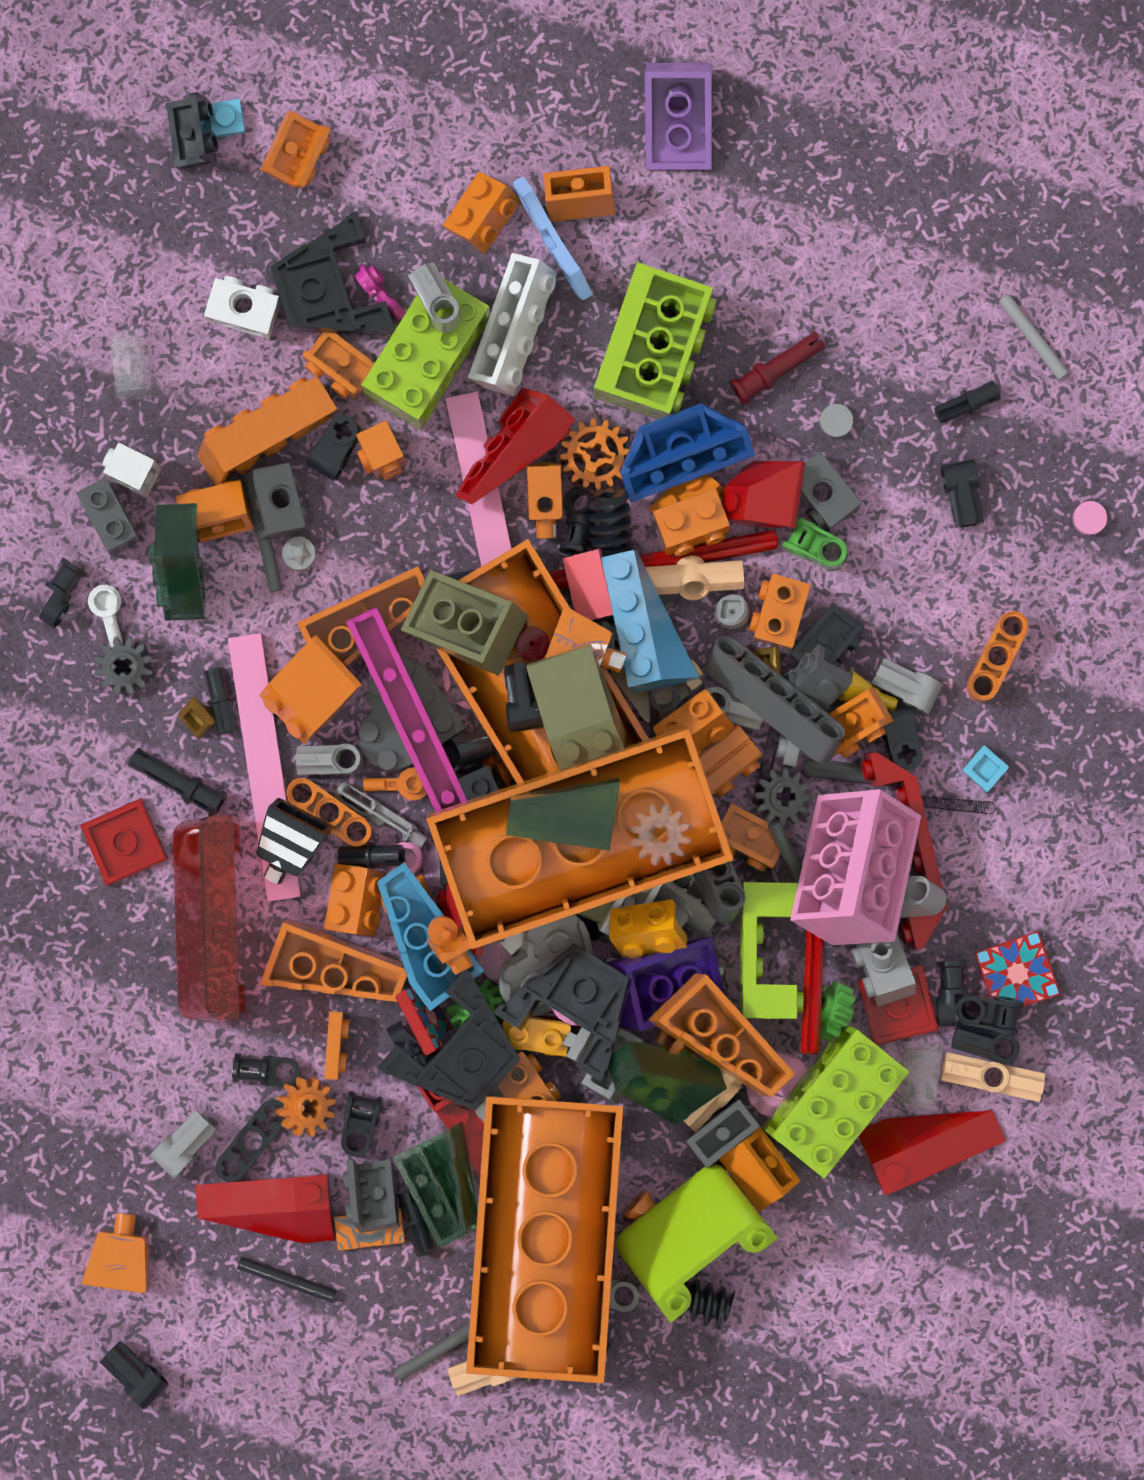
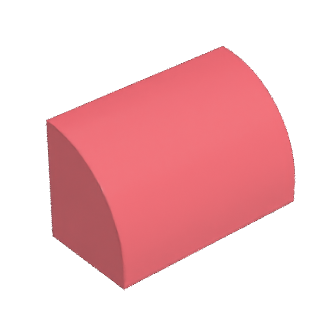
M601 549L562 558L574 610L591 621L613 616L601 558L603 557Z

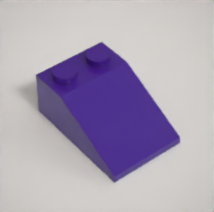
M711 936L687 941V948L676 949L671 953L657 952L644 954L639 958L621 957L606 962L609 966L632 979L621 1027L642 1031L656 1026L648 1021V1019L695 973L706 974L725 995Z

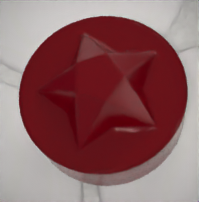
M526 626L522 628L514 647L516 652L524 659L538 661L547 654L550 639L542 629L536 626Z

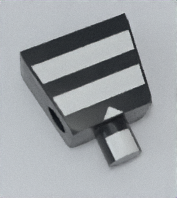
M278 797L268 806L256 855L259 858L269 862L264 877L272 883L282 884L287 872L293 876H299L312 861L335 826Z

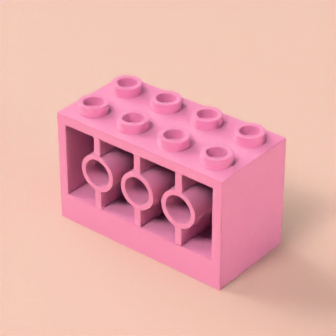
M881 789L818 795L790 920L831 945L894 942L921 815Z

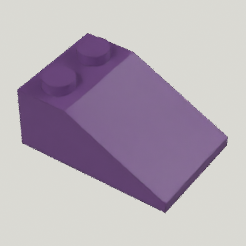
M646 63V170H712V63Z

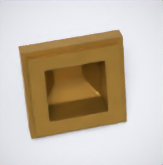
M779 647L753 650V654L781 675L783 664Z
M195 697L191 698L177 714L198 740L215 723L210 707Z

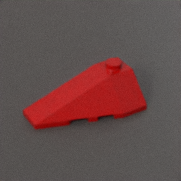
M521 387L499 417L497 423L501 425V428L494 438H487L483 445L486 449L484 458L472 465L455 497L473 505L551 450L558 442H562L569 435L571 425L576 419L549 395Z
M993 1110L886 1118L865 1127L858 1136L882 1194L885 1196L1006 1141Z
M329 1173L195 1185L198 1219L298 1243L335 1240Z

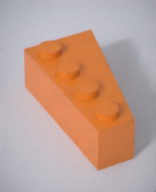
M317 376L308 381L305 377L295 381L288 387L290 391L279 396L278 393H274L260 403L262 405L260 408L252 412L250 409H245L232 418L233 423L224 428L219 424L204 434L205 438L202 441L197 458L215 486L226 481L227 476L234 471L242 475L250 470L260 460L259 456L264 453L266 457L276 454L288 445L286 439L292 437L294 441H297L334 417L338 409Z
M419 566L309 616L297 622V625L306 643L317 635L346 667L361 655L346 622L377 607L388 631H391L407 618L425 579Z
M288 918L282 923L260 985L397 1002L396 994L404 990L408 977L401 961Z
M695 973L648 1019V1021L761 1096L773 1097L795 1075L793 1070L706 974Z

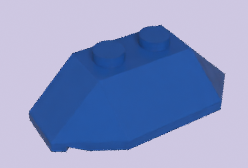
M701 403L640 426L620 474L625 489L628 491L629 500L632 503L754 457L755 453L747 427L744 424Z

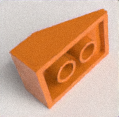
M315 635L268 683L259 696L263 699L265 707L286 724L288 732L305 744L334 719L362 684Z

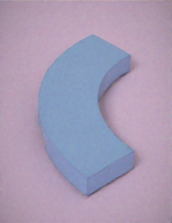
M523 176L515 180L513 187L528 216L541 233V239L554 260L556 259L561 270L564 272L565 278L580 299L585 300L592 296L593 293L581 269L555 231L534 190Z

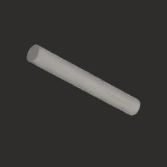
M1007 294L999 303L1056 378L1060 380L1067 375L1069 371L1011 295Z

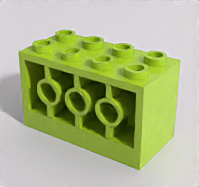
M637 262L594 385L593 398L657 420L679 412L685 394L680 392L681 385H689L694 370L695 361L690 360L692 353L699 355L705 338L706 330L701 329L703 322L710 324L717 299L712 298L713 287ZM672 310L677 317L667 318L663 312ZM662 341L666 348L657 350L652 343ZM651 372L656 379L645 381L641 374Z
M444 278L445 284L459 305L461 323L458 328L449 333H442L436 330L417 294L361 384L367 399L421 432L483 334L490 316V308L487 304ZM442 308L437 312L436 316L440 319H447L452 316L454 311L450 308Z
M848 1025L846 1029L841 1031L839 1038L833 1037L832 1041L819 1054L807 1072L803 1074L791 1092L779 1104L761 1128L825 1179L909 1074V1071L858 1029Z

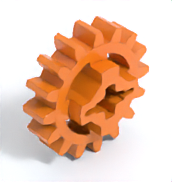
M591 418L590 427H585L582 422H579V432L570 431L568 436L571 441H562L561 447L568 452L560 455V461L568 462V465L563 468L564 474L573 472L574 475L571 483L575 484L582 480L583 487L588 489L590 484H595L597 491L601 489L602 483H606L609 488H613L612 479L614 477L622 480L620 469L625 462L624 457H627L630 449L623 448L629 439L627 436L618 437L620 432L619 426L611 431L608 429V420H605L602 426H597L595 418ZM596 434L595 438L587 443L579 442L587 435ZM608 438L615 444L618 455L609 450L606 444ZM595 447L600 448L601 455L604 456V459L598 458L596 463L591 462V455L586 453L588 451L593 452ZM573 455L581 458L584 462V473L576 466ZM604 467L613 468L605 475L596 476L597 471Z

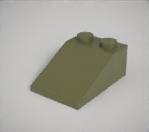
M430 570L401 631L468 664L499 676L529 615L509 600Z
M591 643L527 664L526 668L547 738L560 770L625 748L627 734Z

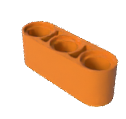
M1009 611L1003 614L996 622L966 684V692L973 701L979 703L986 702L998 692L1028 631V621L1022 613ZM1006 619H1014L1018 622L1020 626L1018 635L1011 636L1004 631L1003 624ZM997 648L1003 651L1005 654L1003 665L997 666L990 662L988 655L991 649ZM977 678H984L990 683L991 689L988 695H979L975 691L974 682Z
M298 778L289 784L287 788L289 802L323 820L321 810L325 805L335 804L338 807V818L333 822L327 823L335 826L332 833L353 847L366 846L371 841L373 836L371 824L315 783L306 778ZM300 785H308L312 791L311 798L305 803H299L294 798V791ZM362 823L366 827V836L361 841H352L349 838L348 830L352 824Z

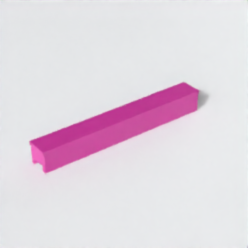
M375 607L348 620L346 623L435 812L467 801L456 773L378 608Z

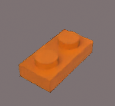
M329 1011L324 1079L339 1080L340 1073H346L348 1054L342 1053V1040H349L350 1020L344 1019L345 1012Z

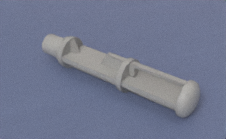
M348 782L341 783L336 789L335 798L337 800H340L379 826L385 822L402 832V841L412 842L419 848H422L428 837L419 832L416 825L348 784ZM349 786L356 792L371 800V804L369 805L365 801L361 800L354 794L347 791V787ZM345 796L346 798L350 799L362 808L366 809V812L363 813L362 811L358 810L346 801L342 800L341 797Z

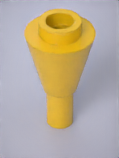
M851 670L849 672L852 674V684L839 696L840 701L848 702L867 689L874 687L885 707L890 711L895 710L898 699L879 692V689L855 671Z

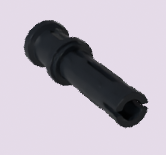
M137 748L128 763V767L141 772L150 779L181 795V799L185 804L189 805L192 803L208 812V817L212 819L218 814L226 800L227 792L224 790L219 792L204 784L203 779L199 776L191 778L165 762L149 755V753L141 748Z

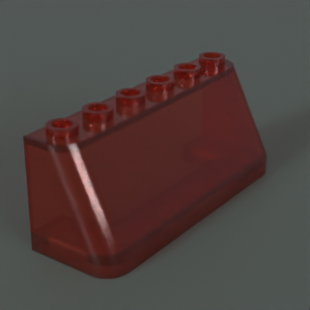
M216 815L185 820L175 827L172 835L178 1009L183 1017L192 1021L246 1019L245 985H239L234 856V852H241L240 818L234 815Z

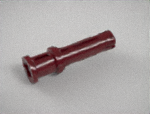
M813 331L809 336L767 363H756L752 366L753 370L739 379L733 378L729 380V384L739 401L744 406L749 404V399L762 390L766 389L769 391L772 389L776 379L820 351L825 350L826 347L822 340L812 345L818 341L820 337L818 333Z

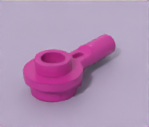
M365 264L359 267L360 271L355 275L359 284L377 303L386 301L389 313L396 322L401 320L406 312L396 299L390 297L382 285L385 281L383 275L374 265L370 268Z

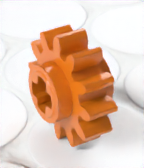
M297 1077L296 1087L285 1083L284 1088L288 1092L287 1096L279 1095L276 1097L279 1102L284 1104L283 1108L275 1111V1114L286 1117L282 1121L281 1126L286 1129L293 1127L292 1133L299 1137L303 1131L307 1135L314 1137L316 1132L315 1126L326 1130L327 1125L323 1121L324 1118L335 1117V1114L328 1110V1106L335 1104L336 1100L325 1097L329 1093L330 1087L326 1085L319 1086V1080L313 1077L308 1080V1083L304 1078ZM304 1101H308L307 1107L309 1110L306 1113L303 1112L305 1109L302 1105Z

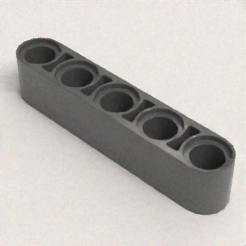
M728 636L719 637L704 664L706 673L810 758L820 763L830 762L845 736L843 726L740 642Z
M729 861L694 873L695 882L712 918L723 924L734 921L745 903L746 896L732 862ZM708 870L717 872L720 877L711 875ZM721 899L728 900L733 906L725 905Z

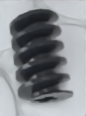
M604 488L595 491L593 496L596 499L589 501L587 507L591 510H597V512L590 514L588 519L590 522L599 523L590 528V533L600 535V537L593 539L591 545L601 548L603 557L633 550L634 544L630 540L633 533L629 527L631 518L628 515L630 511L629 503H627L629 498L628 491L621 488Z
M695 1278L690 1286L687 1285L686 1281L684 1285L691 1294V1304L686 1310L690 1311V1321L695 1322L701 1314L703 1315L704 1326H708L714 1318L716 1319V1329L720 1330L727 1322L735 1290L727 1298L726 1288L723 1286L714 1294L713 1284L710 1282L701 1290L699 1279ZM685 1311L681 1316H679L678 1318L681 1319V1318L683 1317V1315L686 1313V1311Z

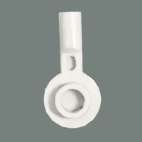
M99 585L90 592L88 605L96 616L103 618L110 647L112 648L114 647L113 639L115 636L123 644L115 615L121 606V596L114 587Z

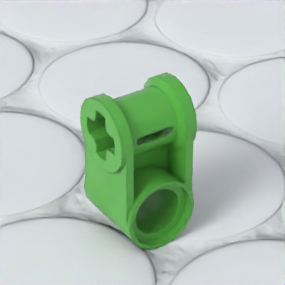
M797 517L796 526L787 542H783L781 546L786 551L804 560H809L827 570L840 568L845 563L847 556V547L844 541L801 517ZM806 533L801 544H798L802 535ZM827 546H836L841 552V557L836 561H827L822 555V551Z

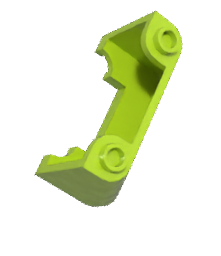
M713 1164L708 1168H702L623 1230L616 1240V1249L663 1314L672 1323L691 1304V1294L684 1285L686 1281L737 1241L747 1252L757 1253L770 1246L778 1237L726 1170L720 1165Z

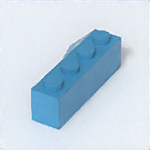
M635 550L601 557L621 652L627 654L624 668L628 687L636 694L700 679L640 556Z

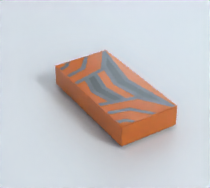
M401 1208L398 1209L400 1227L360 1233L353 1223H349L347 1215L335 1216L334 1222L338 1251L404 1243L405 1236Z

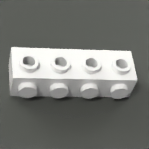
M514 253L510 257L468 375L469 379L487 390L514 396L517 386L521 383L524 365L528 355L532 352L535 334L539 324L543 321L546 303L556 283L557 272L541 260Z

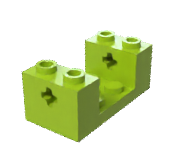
M743 882L741 885L746 898L740 912V1013L745 1018L797 1019V1012H803V992H797V985L756 984V978L763 977V957H757V944H763V924H758L757 918H791L798 883Z

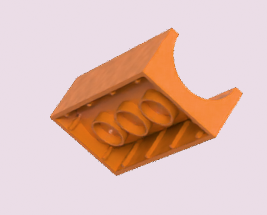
M529 539L458 580L516 604L529 615L523 628L526 626H536L547 633L550 643L563 607L570 608ZM513 646L504 666L517 663H533L536 661L524 659L516 652ZM435 648L516 784L560 769L548 741L545 728L509 732L506 716V702H508L504 667L500 675L497 676ZM601 666L603 676L627 734L625 747L649 739L608 670Z
M687 727L626 746L623 750L562 770L559 769L430 813L426 818L471 950L734 860L690 730Z
M486 1096L466 1374L604 1384L623 1106Z

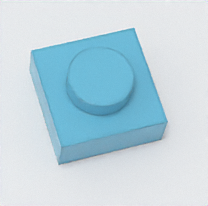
M240 99L211 103L214 117L211 119L212 132L215 133L217 138L245 134Z
M984 745L961 771L987 793L1007 771L1009 766Z

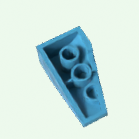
M404 862L380 879L377 884L409 984L428 1010L431 1011L450 997L444 990L458 974L455 975L446 962L442 964L427 943V940L430 939L427 932L430 922L434 918L444 915ZM467 950L466 952L473 964L467 970L472 978L475 979L484 972V969L470 950Z

